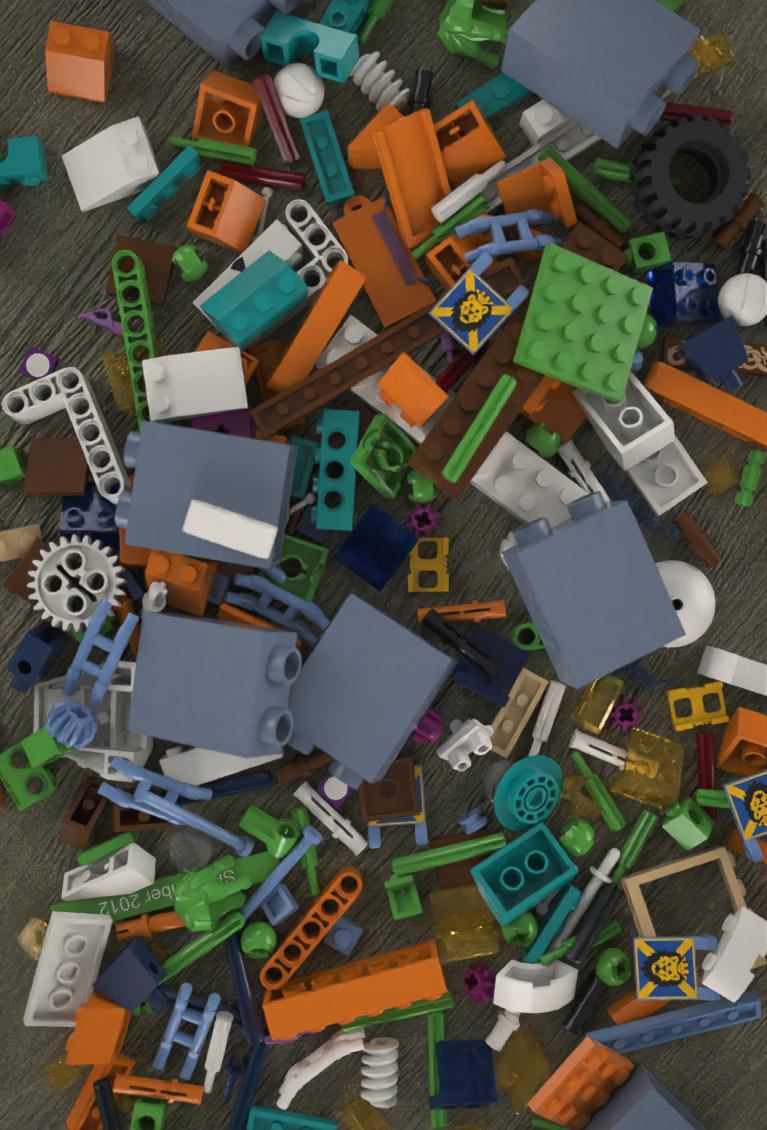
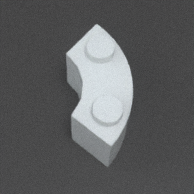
M743 906L735 915L730 914L726 918L722 926L724 933L717 949L713 953L710 952L702 964V969L705 970L702 984L734 1003L755 975L750 970L758 955L765 957L767 952V921Z
M511 960L496 975L493 1004L503 1007L511 1013H542L559 1010L574 998L578 969L559 960L552 961L544 966L540 963L528 964Z

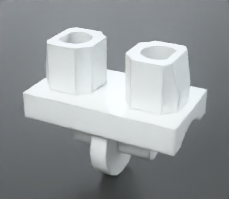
M474 718L472 720L467 719L464 723L455 719L449 724L452 733L447 736L448 740L436 752L440 758L448 760L453 769L464 772L472 763L468 756L469 753L473 751L475 754L482 755L492 749L489 737L494 734V731L490 725L485 726Z

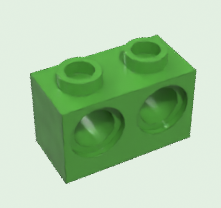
M21 742L0 754V779L19 811L28 808L56 790L53 786L56 780L48 768L43 769L42 766L32 768ZM13 754H20L24 757L25 765L22 769L12 766L11 757ZM28 779H35L39 782L40 790L37 794H31L27 791L26 783Z

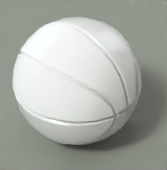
M303 63L289 64L283 67L275 76L273 84L286 115L304 118L314 114L320 108L324 100V84L322 78L317 76V71L312 66Z
M752 273L739 274L730 278L723 285L718 296V305L722 316L726 319L732 315L737 326H750L760 322L767 315V282Z

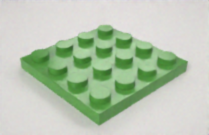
M552 243L546 245L513 362L615 403L622 402L653 287Z

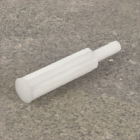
M500 160L485 173L480 175L476 173L431 208L435 219L443 223L488 187L486 182L506 168V163Z
M554 680L549 682L531 734L534 741L528 756L538 755L542 742H547L566 685Z
M220 1011L216 1014V1021L205 1063V1069L207 1070L203 1087L205 1093L212 1091L215 1074L221 1068L231 1023L234 1018L227 1011Z

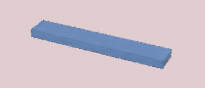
M757 990L743 993L735 1003L727 998H721L719 1001H710L589 1032L586 1035L622 1054L761 1018L760 996Z

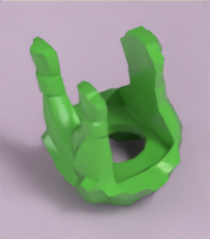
M448 0L438 19L440 25L439 32H436L447 51H450L452 55L456 52L464 57L475 58L491 69L497 67L499 56L481 49L478 42L491 39L506 45L509 30H505L508 24V17L505 11L485 7L481 4L480 0Z
M231 854L194 873L188 872L176 886L172 894L175 897L174 909L189 930L193 932L214 930L220 916L244 907L246 897L240 890L248 889L252 886L247 875L244 874L228 883L215 881L218 874L236 865Z

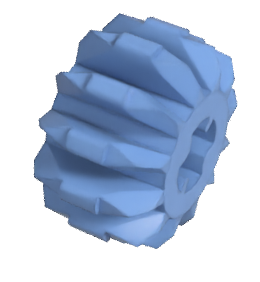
M65 698L62 702L58 701L56 705H53L44 725L49 730L48 735L55 737L57 743L62 742L67 748L73 746L76 749H80L82 746H87L95 737L99 720L95 718V712L87 709V705L83 706L78 700L72 702Z

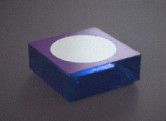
M30 346L19 373L34 380L41 379L54 373L60 359Z
M330 772L315 788L336 809L355 789L337 779Z

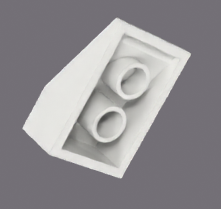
M139 116L106 128L62 155L82 212L144 191L161 174L147 132Z
M240 347L167 355L142 361L150 421L173 422L248 408Z
M631 371L622 402L615 403L580 388L573 391V396L598 436L624 472L675 441L674 422Z

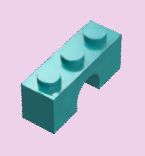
M276 12L260 35L264 60L287 66L293 64L297 58L303 55H314L317 76L340 83H345L359 60L356 34Z
M38 136L7 139L8 155L0 163V189H8L11 187V184L20 183L25 186H36L40 184V181L49 180L45 145Z

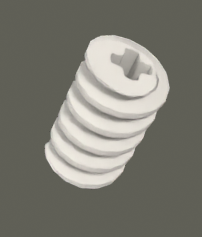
M378 51L371 55L361 56L349 76H354L353 81L356 85H362L361 91L363 94H369L368 99L371 103H377L376 109L378 112L388 102L400 112L407 102L406 98L410 93L409 88L401 92L398 90L403 81L401 79L394 82L391 81L395 74L394 70L384 73L388 63L386 60L379 64L376 63L380 56Z
M379 1037L364 1043L365 1049L363 1051L370 1054L363 1055L361 1062L367 1064V1066L361 1068V1074L368 1076L361 1079V1086L367 1088L361 1091V1098L368 1100L375 1107L390 1108L397 1103V1097L395 1096L397 1094V1085L395 1083L398 1081V1074L396 1073L398 1070V1062L396 1061L398 1050L396 1048L399 1046V1042L395 1038Z

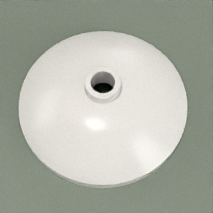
M676 560L657 562L655 565L671 601L674 599L680 601V607L676 610V613L686 635L663 647L685 646L701 637L710 626L715 613L714 591L707 577L693 565Z

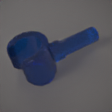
M234 1054L230 1056L227 1064L229 1076L223 1099L230 1100L235 1081L245 1069V1057L242 1065L236 1067L232 1064Z

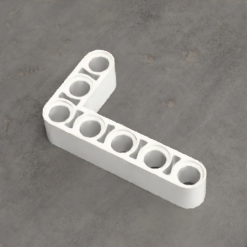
M297 199L291 201L285 211L290 229L313 257L311 262L296 273L303 282L310 275L318 276L320 282L315 287H308V297L243 350L254 347L315 300L332 271V268L327 265L331 258L338 257L349 265L346 251L312 207L304 200ZM303 211L307 214V218L302 222H296L292 219L294 213ZM316 234L323 235L326 238L324 243L318 246L312 245L310 239Z
M74 367L63 368L5 395L2 401V409L12 419L23 425L30 424L66 408L101 495L117 505L119 496L123 491L132 492L131 483L91 383L78 369ZM74 380H79L76 387L69 389L70 384ZM52 391L50 398L43 401V396L47 392ZM24 403V408L16 413L17 407ZM89 405V410L85 414L79 415L81 408ZM100 431L96 440H89L92 433ZM110 457L109 464L100 468L102 459ZM116 483H121L120 490L116 494L111 495V487Z

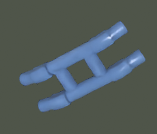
M538 209L525 210V212L493 217H478L469 220L468 223L455 227L458 239L471 234L475 235L480 232H486L487 230L490 231L494 243H488L464 253L468 265L474 263L483 252H487L492 258H495L499 255L523 251L545 250V246L551 243L559 247L563 246L561 238L552 237L551 235L532 236L529 228L530 224H551L553 221V216L550 212H543ZM516 225L521 240L506 242L501 228Z
M236 573L234 585L248 587V589L261 592L262 595L259 600L251 594L226 591L223 596L224 603L234 604L250 611L253 610L290 629L289 631L297 632V636L300 639L302 638L312 648L320 639L310 630L311 628L305 622L296 618L298 613L301 612V614L307 616L324 631L332 623L314 603L305 601L258 575ZM273 598L289 605L285 613L269 606Z
M104 599L99 603L86 627L87 630L72 665L68 669L63 687V693L71 696L75 693L77 683L83 671L98 678L93 687L89 703L90 707L94 709L101 707L110 684L109 682L140 618L129 612L123 625L118 630L114 641L99 634L98 632H100L106 616L113 605ZM93 645L109 652L103 667L87 660Z
M118 756L114 757L110 766L124 775L140 781L134 795L105 782L101 784L98 790L99 794L111 799L110 801L120 806L130 807L182 826L188 824L142 802L140 798L142 792L149 791L151 785L168 790L164 799L174 804L179 794L188 799L207 801L212 798L213 794L211 789L177 781L146 770L144 767L128 762Z
M189 983L181 985L152 1065L158 1070L164 1069L173 1042L190 1047L180 1073V1077L186 1080H190L221 1000L219 994L212 993L208 998L203 1013L187 1008L186 1006L193 989ZM182 1019L198 1025L195 1035L178 1030Z

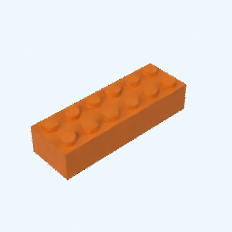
M433 939L289 979L280 989H267L262 1007L272 1041L276 1039H281V1041L291 1040L298 1033L305 1031L310 1033L320 1032L327 1025L334 1023L339 1025L349 1024L356 1017L363 1015L368 1017L378 1016L385 1009L392 1007L397 1009L407 1008L417 1000L425 999L426 1001H432L440 998L443 993L447 992L436 941Z

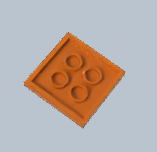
M587 1036L527 1104L534 1113L569 1129L579 1130L588 1124L590 1116L596 1109L603 1106L609 1100L612 1091L628 1079L629 1072L635 1066L625 1056Z

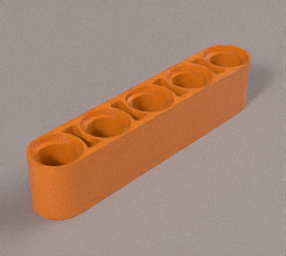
M341 259L336 263L269 375L265 387L279 394L308 377L366 278L365 275Z
M653 361L642 384L651 396L756 447L767 450V412L670 365Z
M348 865L340 869L276 946L275 951L266 958L260 974L261 983L265 988L277 990L284 986L357 898L362 890L363 880L362 873L358 868ZM351 876L357 880V884L354 887L348 888L342 884V879ZM333 899L339 906L334 910H328L323 906V902ZM308 922H315L320 929L316 932H309L304 925ZM291 944L296 945L300 948L301 952L293 955L288 953L286 947ZM276 967L280 969L282 974L278 977H273L267 970Z

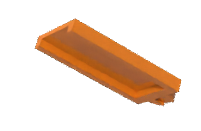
M425 108L371 131L404 246L409 249L416 245H422L433 236L432 230L441 223L435 219L431 208L451 193L429 109ZM439 243L436 244V245H435L433 248H431L429 251L433 250L436 246L439 245Z
M358 195L346 201L344 204V217L332 222V226L353 268L366 276L362 286L385 330L391 327L392 324L436 302V299L429 285L417 280L418 277L404 283L408 279H403L414 274L415 271L401 277L405 273L400 274L402 271L398 270L404 266L397 268L399 265L395 264L398 262H394L396 259H392L395 256L391 257L395 252L389 253L392 251H388L391 247L387 248L389 244L385 245L386 242L384 240L386 238L382 239V233H379L380 230H377L379 227H376L377 224H374L376 221H373V219L375 218L371 217L384 210L387 215H384L382 218L389 217L390 223H392L393 229H395L396 235H398L397 238H400V244H403L402 247H404L403 251L397 255L406 250L405 254L400 256L406 255V257L401 260L408 257L419 279L425 278L416 259L412 256L411 249L404 246L398 223L389 205L387 210L384 209L385 197L371 203L368 198ZM362 206L360 209L352 211L353 208ZM414 280H417V281H415L414 283H412L411 285L406 286L408 283H410V282H412V281H414Z

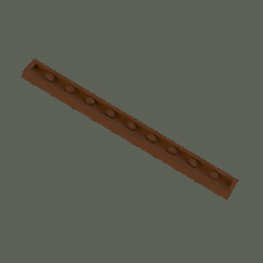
M511 257L480 275L503 298L512 294L520 285H526ZM441 299L249 411L264 438H268L392 365L403 352L409 355L446 333L447 331L429 315V312Z

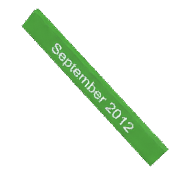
M267 849L250 853L247 857H234L236 865L218 874L215 881L228 883L245 874L250 878L251 885L259 884L269 877L281 863V859L272 856ZM211 864L157 877L154 879V884L131 894L56 903L50 907L51 913L55 911L110 915L112 920L115 921L175 905V897L172 894L183 876H186L188 872L194 873Z

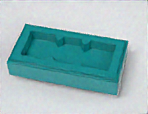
M291 435L289 444L298 445L291 497L303 500L315 463V448L320 443Z

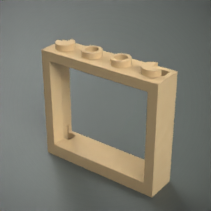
M717 845L621 877L620 881L639 937H657L639 885L717 859L735 913L742 906L753 912L745 904L743 896H746V890L742 881L735 876L733 867H736V863L731 851L726 850L725 846ZM758 955L751 969L767 964L765 957ZM704 972L697 974L698 986L704 985L702 984Z

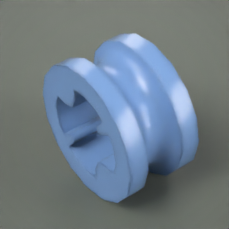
M479 807L472 809L458 820L460 825L465 826L464 832L466 835L477 831L488 821L485 816H481L482 810Z

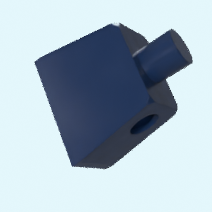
M732 315L676 348L677 352L701 381L709 384L719 378L727 393L744 384L735 368L746 363L748 355Z
M48 621L28 631L7 668L10 673L15 675L10 682V686L18 692L25 693L30 685H34L46 677L71 636L57 627L51 626V623Z
M137 935L92 984V987L131 1012L143 1000L155 1011H158L168 999V996L157 987L166 973L165 969Z

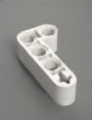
M706 645L697 673L767 696L766 664Z

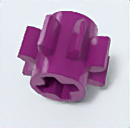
M415 503V513L406 511V515L411 517V522L407 523L405 527L413 526L416 529L414 537H417L420 531H424L425 536L428 538L430 537L428 529L431 527L439 529L440 527L434 523V518H437L440 513L432 514L429 511L431 503L425 509H421L420 505ZM425 512L428 514L427 520L431 521L430 525H424L422 528L417 527L418 521L414 519L415 515L421 516Z
M621 694L620 701L616 702L613 700L611 709L606 714L613 718L609 725L615 727L619 723L623 732H626L627 726L630 725L638 728L637 717L643 716V713L635 708L639 702L633 699L627 703V696ZM622 707L627 710L626 712L629 715L626 719L621 717L619 712Z
M429 707L415 727L412 738L423 745L427 740L434 743L445 725L439 721L442 715Z
M478 964L477 968L469 967L463 979L465 995L473 996V1002L484 1003L485 999L493 1000L497 972L490 971L489 965Z

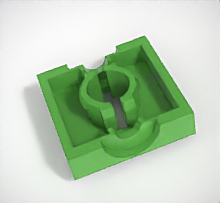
M379 414L373 418L349 463L384 498H395L401 487L399 483L402 477L400 471L408 466V462L418 448L386 414Z
M285 534L280 562H285L288 558H296L301 562L302 569L307 570L306 574L300 573L294 578L287 576L283 583L276 582L261 570L258 576L267 579L268 582L305 601L312 602L330 549ZM278 564L276 567L283 571V566Z

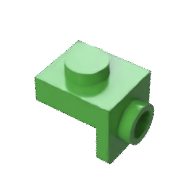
M392 875L390 881L384 882L395 922L424 915L413 875Z

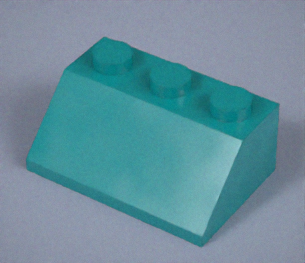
M269 250L202 303L200 308L233 347H240L241 352L308 297V286L287 262Z
M542 821L472 868L470 872L484 902L503 928L573 880L578 869Z

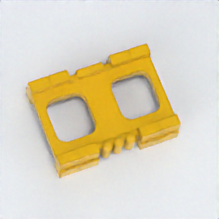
M448 537L407 538V555H411V574H408V592H449V574H445L448 571L445 568L448 565L445 562L448 560L445 555H449ZM422 541L436 542L437 557L435 559L419 558L418 544ZM436 571L438 575L437 586L435 588H421L418 580L419 572Z
M722 681L701 684L702 687L695 686L687 689L683 687L666 691L672 717V727L675 731L694 728L693 725L709 724V722L712 725L729 722L722 692ZM717 693L720 709L706 713L702 700L703 695ZM688 698L692 714L687 717L677 718L674 701Z

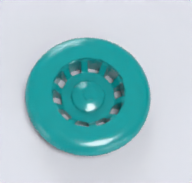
M542 755L528 756L517 761L505 772L497 785L494 795L495 814L503 826L514 831H524L534 828L552 814L560 801L564 786L563 774L556 761Z

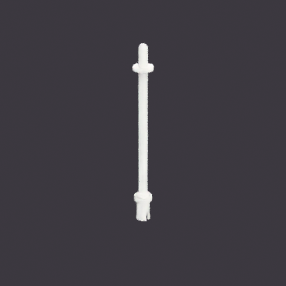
M617 848L609 850L599 868L590 866L589 870L594 876L580 896L581 900L574 912H570L566 918L561 934L558 937H554L550 943L548 953L562 947V942L569 938L603 882L610 884L614 881L608 875L620 857V851ZM500 1011L497 1016L499 1020L490 1035L485 1039L486 1043L493 1049L501 1051L513 1030H518L521 1012Z

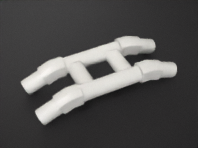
M364 1028L346 1032L342 1030L337 1031L331 1036V1039L301 1062L294 1064L287 1072L285 1081L279 1089L281 1096L276 1103L277 1106L286 1110L297 1091L330 1064L345 1055L365 1049L363 1040L365 1038Z

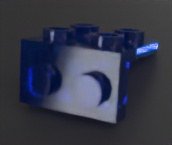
M371 505L333 557L381 592L398 567L416 546L419 538L380 507Z

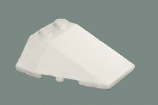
M118 662L101 707L98 709H94L89 705L91 693L98 678L84 671L77 683L75 693L71 696L63 693L66 675L36 684L34 691L33 733L45 727L48 713L58 701L62 702L65 698L72 702L78 700L81 705H87L89 711L96 713L95 718L99 720L98 729L95 737L87 746L75 749L63 757L77 762V765L80 767L90 768L100 773V776L107 780L136 782L137 780L124 775L110 766L114 757L118 756L128 762L144 767L153 748V737L127 731L136 662Z

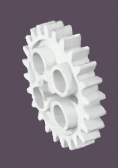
M73 534L71 543H69L68 539L62 536L60 537L61 546L54 542H49L51 552L40 550L39 552L44 559L42 561H32L38 569L37 571H28L30 576L35 577V582L28 583L27 587L34 588L36 591L29 596V599L39 600L34 610H45L41 617L43 620L53 617L51 626L58 627L63 621V630L69 631L72 625H74L76 632H82L83 624L87 627L102 599L112 603L114 606L121 607L122 604L116 600L117 595H126V592L119 589V585L127 583V580L119 578L118 575L124 572L125 568L115 567L120 557H109L112 552V548L109 546L101 550L102 541L97 539L91 545V537L85 535L81 543L79 536ZM76 555H81L83 560L81 567L73 570L71 567L72 558ZM58 565H62L72 577L79 578V583L96 596L97 601L93 602L83 590L74 588L75 583L58 570ZM101 574L105 580L104 585L101 589L95 590L92 581L95 576ZM59 576L62 586L60 590L53 592L50 587L51 581ZM80 596L84 601V606L81 611L74 612L72 602L76 597ZM110 608L107 615L114 617V613Z

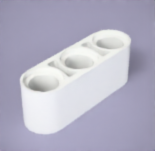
M191 500L182 531L256 557L268 559L278 528L205 502Z

